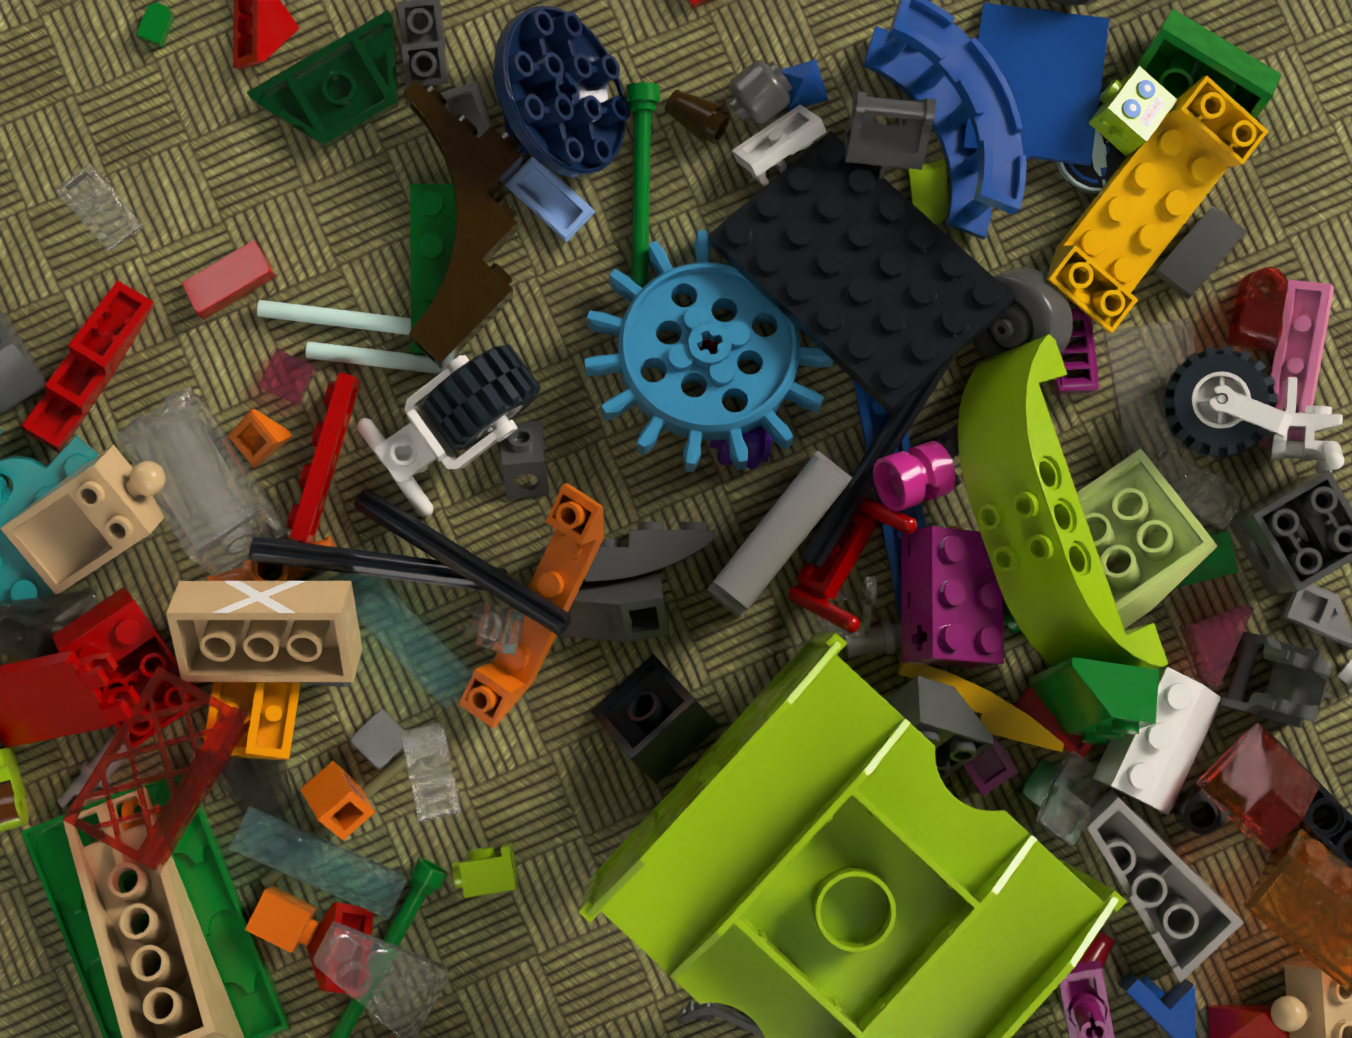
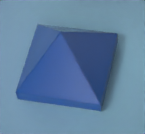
M816 59L780 70L793 87L788 92L790 104L786 107L787 112L798 105L808 107L828 101Z

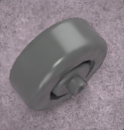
M1017 267L993 276L1016 298L1014 304L973 341L981 355L988 359L1049 334L1056 340L1060 354H1062L1070 341L1073 328L1072 311L1066 295L1046 280L1047 275L1036 269Z

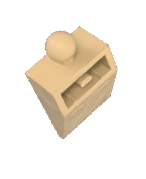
M112 445L5 523L0 529L55 595H58L150 535L169 513L155 496L165 485V472L159 464L152 461L140 462L132 468L119 450Z
M1352 957L1317 958L1285 963L1286 996L1278 998L1271 1007V1018L1274 1024L1281 1030L1288 1031L1289 1038H1352Z

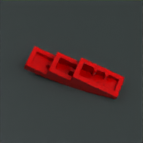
M117 280L69 343V354L45 384L46 393L21 425L23 432L59 453L85 419L112 378L151 312L154 301Z

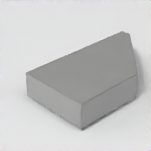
M1313 584L1299 592L1289 593L1280 614V619L1352 649V631L1344 614L1346 611L1339 595Z

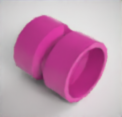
M930 441L909 448L908 453L901 451L880 458L874 464L873 469L877 494L882 503L894 512L919 505L923 500L929 501L950 494L956 482L952 459L947 450L936 441Z

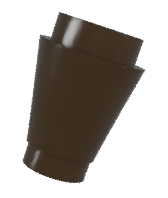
M678 89L671 94L665 106V112L670 114L702 143L706 141L713 144L717 143L725 133L731 115L724 111V105L686 92L683 93Z

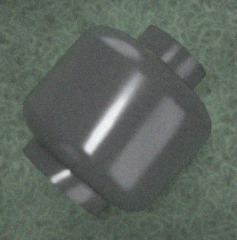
M757 60L731 79L729 87L734 97L728 103L742 122L750 117L756 124L763 125L790 104L788 92L793 87L773 61L767 65L765 62Z

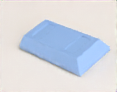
M533 156L505 184L514 195L566 243L595 213V210L554 172L539 163Z

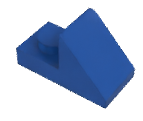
M1129 972L1118 983L1171 1038H1196L1195 986L1193 983L1184 979L1162 1001L1160 999L1165 993L1146 975L1139 980Z

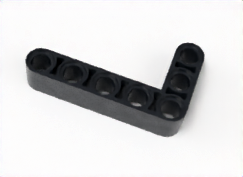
M1249 733L1242 736L1175 803L1174 816L1178 824L1188 831L1206 835L1216 831L1261 787L1352 880V856L1347 858L1343 851L1345 841L1352 836V815L1273 736L1258 733ZM1258 742H1263L1267 747V757L1264 762L1257 765L1252 760V748ZM1233 772L1237 779V786L1232 793L1225 795L1221 790V779L1226 773ZM1293 773L1297 778V789L1294 793L1287 796L1282 790V781L1286 775ZM1202 802L1206 807V818L1200 824L1194 825L1190 820V809L1194 804ZM1323 804L1328 812L1327 820L1324 824L1317 827L1313 822V812L1316 807Z

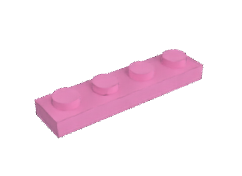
M1288 280L1271 373L1275 382L1273 386L1274 392L1278 395V403L1275 408L1282 410L1283 385L1288 377H1297L1295 413H1305V406H1313L1334 292L1332 284ZM1288 429L1287 441H1301L1302 430ZM1263 437L1259 441V447L1270 450V439Z

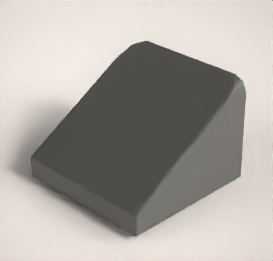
M381 708L349 739V742L378 770H381L413 737Z

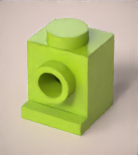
M512 842L504 843L501 846V853L495 854L494 847L478 848L468 851L469 858L452 863L455 888H463L464 898L516 890L519 886Z

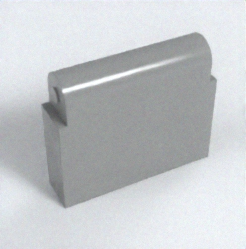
M817 450L705 592L736 617H742L846 488L852 477Z

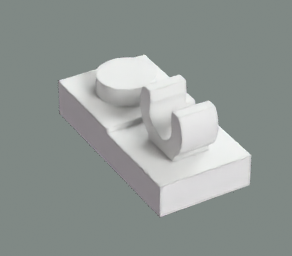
M798 105L731 151L736 162L751 172L754 179L766 186L769 184L766 178V170L774 166L776 170L782 173L787 168L786 162L783 159L790 154L793 155L798 151L808 148L815 139L826 133V129L821 118L802 105Z

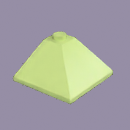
M1141 448L1077 492L1124 629L1155 608L1217 548L1214 540Z

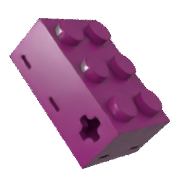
M930 526L917 529L912 534L901 533V663L964 668L1004 664L1003 595L980 531L963 530L959 526H949L947 528Z

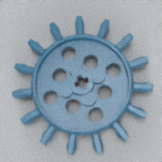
M706 230L697 232L693 250L696 263L676 268L672 267L666 252L657 241L649 243L648 257L650 265L658 276L643 288L616 269L609 274V285L631 303L623 318L589 310L587 328L598 333L619 337L618 353L596 355L584 359L585 376L620 373L626 390L609 398L601 405V416L605 421L620 416L631 407L637 406L650 419L647 426L640 432L637 441V452L644 456L655 446L664 430L686 437L687 443L683 452L685 471L693 473L701 457L700 443L702 440L726 439L730 458L737 471L746 469L748 461V448L742 434L748 433L760 425L769 433L773 441L784 450L791 446L794 436L789 427L775 413L786 399L804 409L818 413L824 400V396L815 390L794 381L798 366L832 367L834 362L820 347L800 346L799 328L736 268L730 264L711 262V245L708 243ZM678 294H688L695 300V303L689 307H680L672 299ZM719 308H726L733 312L735 318L729 322H721L715 319L712 313ZM758 323H767L774 328L775 333L768 337H762L757 335L752 327ZM670 330L677 333L680 339L674 344L667 345L660 342L657 335L662 331ZM743 360H752L759 365L760 371L751 375L745 374L739 370L737 365ZM654 367L660 369L665 376L658 382H649L642 377L641 373L647 368ZM695 382L703 386L705 393L699 397H689L681 388L687 383ZM729 397H736L741 399L746 407L742 411L734 413L726 410L722 402Z

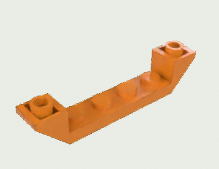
M565 483L562 485L545 521L556 530L528 588L568 612L605 535L603 506L570 484ZM517 610L493 662L475 669L458 705L491 728L496 727L535 681L557 635Z

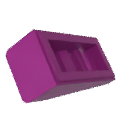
M1071 308L1073 321L1080 320L1081 329H1072L1071 338L1081 337L1082 345L1067 346L1061 357L1066 354H1082L1083 361L1063 363L1066 371L1083 370L1084 378L1065 379L1062 376L1052 380L1051 395L1094 393L1099 390L1092 319L1080 308Z

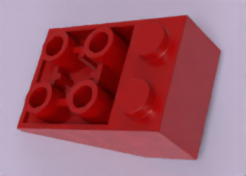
M125 586L51 635L60 653L73 650L79 660L88 655L110 652L118 667L114 672H105L109 682L106 686L99 689L103 693L111 688L132 685L140 697L138 704L127 705L132 712L129 719L113 723L132 749L205 700V697L194 682L181 681L175 655Z

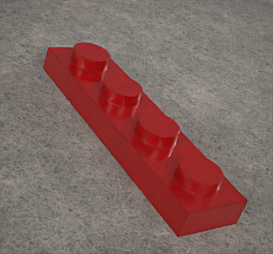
M339 372L337 380H331L327 386L324 405L328 406L324 422L318 421L313 432L311 445L316 447L312 463L306 462L301 472L299 487L304 488L300 504L294 503L288 516L287 528L292 529L289 538L310 544L314 543L361 385V381L355 376Z

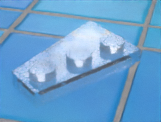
M335 921L329 927L313 958L315 966L350 997L360 1002L372 1013L373 1017L391 1029L399 1038H417L451 973L446 965Z

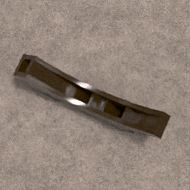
M415 79L403 91L405 104L426 126L442 153L454 186L457 207L455 245L446 277L429 309L409 332L411 342L442 370L513 297V288L509 285L513 281L512 278L498 264L493 263L489 266L486 263L517 232V221L514 219L517 216L515 210L501 197H498L496 200L491 197L521 168L522 155L519 154L521 150L519 144L504 131L499 135L490 126L479 138L475 135L478 133V130L470 120L462 114L455 117L445 107L447 101L437 89L430 84L424 88Z

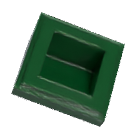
M1041 757L1015 791L1054 820L1076 786V783Z

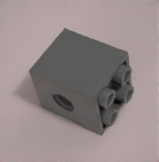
M1330 470L1297 478L1226 520L1269 594L1299 592L1352 561V507Z

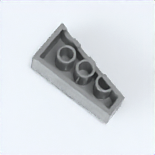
M1113 789L1082 817L1085 826L1180 983L1244 923L1237 912Z

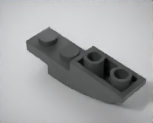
M638 522V530H629V547H621V539H603L585 576V582H606L637 577L675 565L698 553L715 541L716 530H707V522H681V530H664V522ZM542 547V557L547 547Z

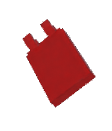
M70 650L1 665L0 740L6 748L108 728L115 722L129 719L132 712L127 705L138 704L140 697L132 685L111 688L103 693L99 688L106 686L109 682L105 672H114L118 667L110 652L88 655L79 660L75 652Z

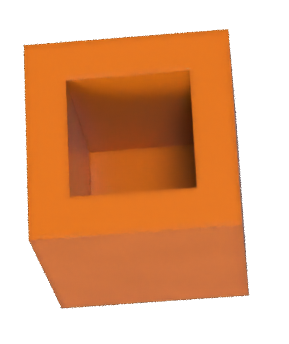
M331 761L300 789L317 820L342 841L376 812L358 782L334 761Z
M272 885L264 890L245 930L292 953L301 943L306 946L310 943L319 925V922L313 920L318 908Z

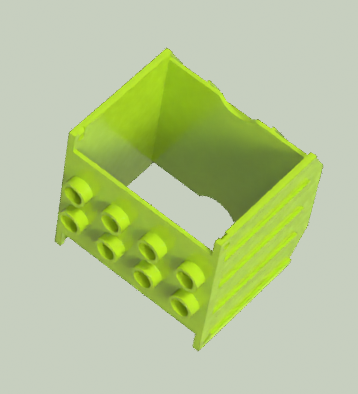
M836 632L815 633L589 878L578 911L579 914L591 923L602 912L699 1004L720 1003L739 1009L757 1024L765 1038H1011L1076 967L1113 910L1118 912L1127 902L1112 888L1063 860H1058L1005 810L990 811L973 808L954 797L946 788L939 775L935 758L936 746L837 656L846 646L847 642Z

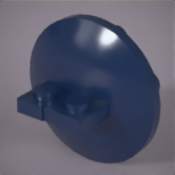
M537 6L513 17L505 25L498 39L494 60L495 73L492 74L499 105L502 107L505 119L506 133L521 147L520 155L526 156L531 154L539 163L555 173L578 178L601 171L617 156L623 142L626 120L630 116V108L624 99L619 80L620 66L618 61L607 53L599 39L581 22L574 12H566L551 6ZM613 80L619 96L609 99L608 82Z

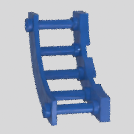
M899 0L890 30L887 31L878 26L874 28L863 67L891 81L912 100H923L926 98L936 100V111L932 128L942 147L949 176V205L945 225L984 240L987 237L992 207L1015 215L1020 211L1022 205L1027 162L1026 155H1023L1020 131L1023 130L1022 121L1015 99L994 59L976 37L971 40L961 28L953 23L955 20L953 16L929 0ZM969 119H971L978 148L976 151L963 150L966 123Z

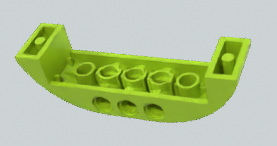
M1049 334L980 361L964 388L959 408V459L968 498L998 585L1017 625L1030 644L1052 666L1072 657L1151 669L1168 665L1154 623L1124 630L1039 386L1068 375L1056 340Z

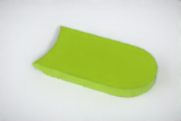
M944 158L936 162L923 164L922 170L908 169L912 204L936 225L946 219L949 205V190Z

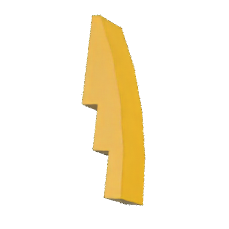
M900 661L898 675L913 679L921 676L955 687L991 734L1063 752V742L1031 716L991 691L938 668L925 664L901 663Z

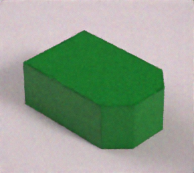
M157 2L147 6L136 33L139 39L163 48L174 21L173 14L168 6Z

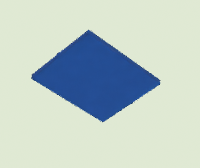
M983 3L978 40L994 59L1015 99L1022 121L1023 130L1020 131L1023 155H1026V160L1039 159L1086 166L1091 165L1096 129L1089 124V121L1098 111L1099 107L1098 98L1101 91L1110 18L1054 12L1049 9L1038 10ZM969 119L966 123L963 150L976 151L978 148L971 119Z

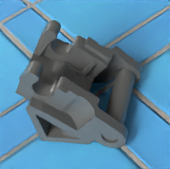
M861 91L854 92L851 122L846 126L844 134L845 162L877 165L879 178L884 177L886 166L922 170L930 138V130L935 118L936 100L926 98L923 100L913 99L912 101L875 98ZM875 115L899 118L898 126L877 124L875 122Z
M1241 631L1238 638L1242 641L1227 696L1222 697L1220 705L1291 727L1302 728L1304 720L1316 723L1322 699H1331L1332 694L1325 692L1332 664L1321 659L1322 652L1282 643L1267 636ZM1259 646L1264 647V659L1273 662L1272 673L1265 693L1254 692L1250 696L1249 702L1246 703L1244 698Z

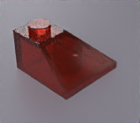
M1255 722L1195 783L1256 846L1270 851L1303 820L1320 787V784L1258 722Z

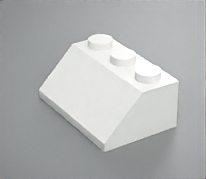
M1164 666L1156 668L1159 670L1156 723L1139 729V734H1123V739L1110 740L1092 778L1169 815L1219 709L1222 698L1205 685Z

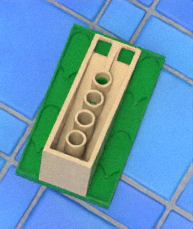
M180 768L21 831L103 1038H269L291 1029L256 937L245 930L249 918L241 904L196 785L186 768ZM138 797L140 804L136 806L135 814L138 817H144L145 823L124 831L121 824L123 820L121 813L123 802ZM158 804L160 807L159 817L157 816L154 806Z

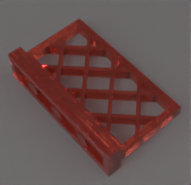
M158 666L140 694L138 704L132 707L130 718L122 723L63 820L160 874L250 725L251 718L245 712L234 706L227 705ZM162 680L178 688L182 705L156 711L153 694ZM185 693L198 700L187 703ZM149 703L151 713L141 715ZM209 705L221 712L213 728L194 732L190 709ZM184 711L189 734L164 741L158 718ZM153 720L158 743L133 750L129 735L135 724ZM207 737L199 749L196 739ZM125 741L127 751L117 754ZM191 741L195 755L192 763L188 767L171 771L166 747ZM160 749L166 773L140 779L135 756ZM129 758L135 781L109 788L106 776L108 767L112 762ZM184 775L178 786L175 787L173 777ZM168 779L172 795L169 801L164 806L148 810L142 786ZM101 780L103 790L94 792ZM137 788L142 812L117 818L111 795ZM101 797L106 798L110 821L90 825L78 818L87 801ZM161 813L152 827L150 816ZM144 818L148 835L137 851L123 843L119 825ZM113 827L115 838L101 830Z

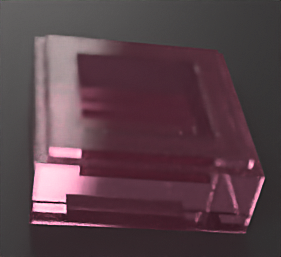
M276 349L258 387L300 406L317 367Z

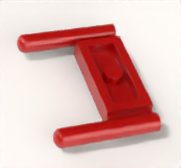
M866 496L823 566L815 568L805 562L796 578L799 581L798 585L793 586L788 592L789 601L849 633L856 632L860 627L858 617L829 603L828 600L835 599L875 530L876 525L873 524L875 520L905 534L915 532L917 528L916 520L902 512L889 510L884 504Z

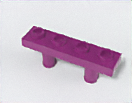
M1100 961L1079 963L1059 984L1068 1038H1115Z

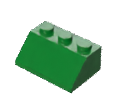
M1173 8L1132 70L1134 71L1140 66L1176 99L1203 76L1207 75L1255 119H1257L1273 97L1282 75Z
M1072 657L1030 677L1029 686L1034 690L1049 712L1067 734L1082 736V743L1107 745L1108 740L1123 739V734H1139V729L1156 723L1158 669Z

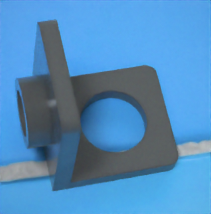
M543 422L515 423L518 429L501 441V467L507 498L546 496L549 494V484L545 466ZM520 474H532L538 478V482L533 486L522 487L517 485L514 479Z

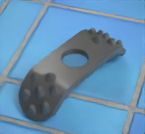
M690 1000L686 1008L682 1007L675 1017L678 1024L681 1025L693 1019L712 1022L714 1017L717 1016L765 1038L757 1024L749 1016L720 1003L699 1004Z

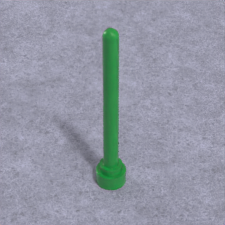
M638 82L626 85V103L630 105V112L634 113L631 280L643 288L648 283L651 113H655L656 105L660 104V85Z
M417 858L410 871L412 878L409 884L412 887L366 969L363 996L352 995L329 1038H349L427 895H432L435 889L440 890L448 872L439 865L425 858Z

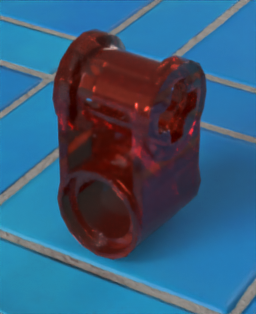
M1264 267L1245 275L1240 280L1235 309L1229 326V345L1270 353L1275 352L1282 334V317L1288 291L1286 276L1279 269ZM1262 281V286L1269 289V294L1263 296V290L1256 286L1257 282Z

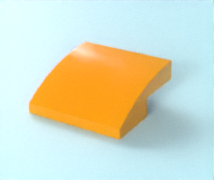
M213 682L202 752L205 754L242 758L289 760L301 682Z

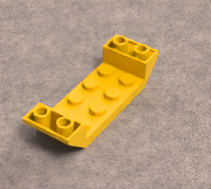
M1207 75L1203 76L1177 99V102L1148 141L1125 158L1059 243L1046 280L1064 293L1068 299L1104 330L1112 334L1138 301L1131 292L1226 169L1243 165L1269 131Z

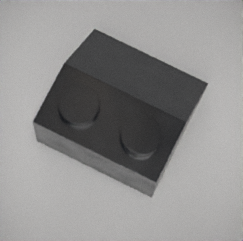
M654 653L591 711L626 755L656 785L720 726Z

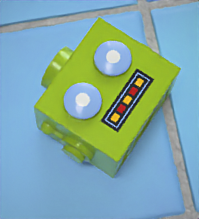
M1139 66L1120 82L1115 79L1108 85L1098 98L1103 104L1089 121V124L1125 156H1128L1148 141L1177 102V99Z

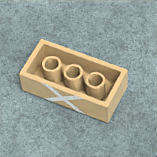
M179 581L166 612L182 682H354L362 653V643L351 581Z

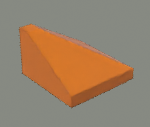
M252 409L227 437L253 468H256L288 442L293 435L280 424L256 409Z

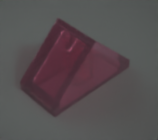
M1246 604L1233 605L1179 626L1200 683L1213 687L1220 686L1252 614L1253 607Z

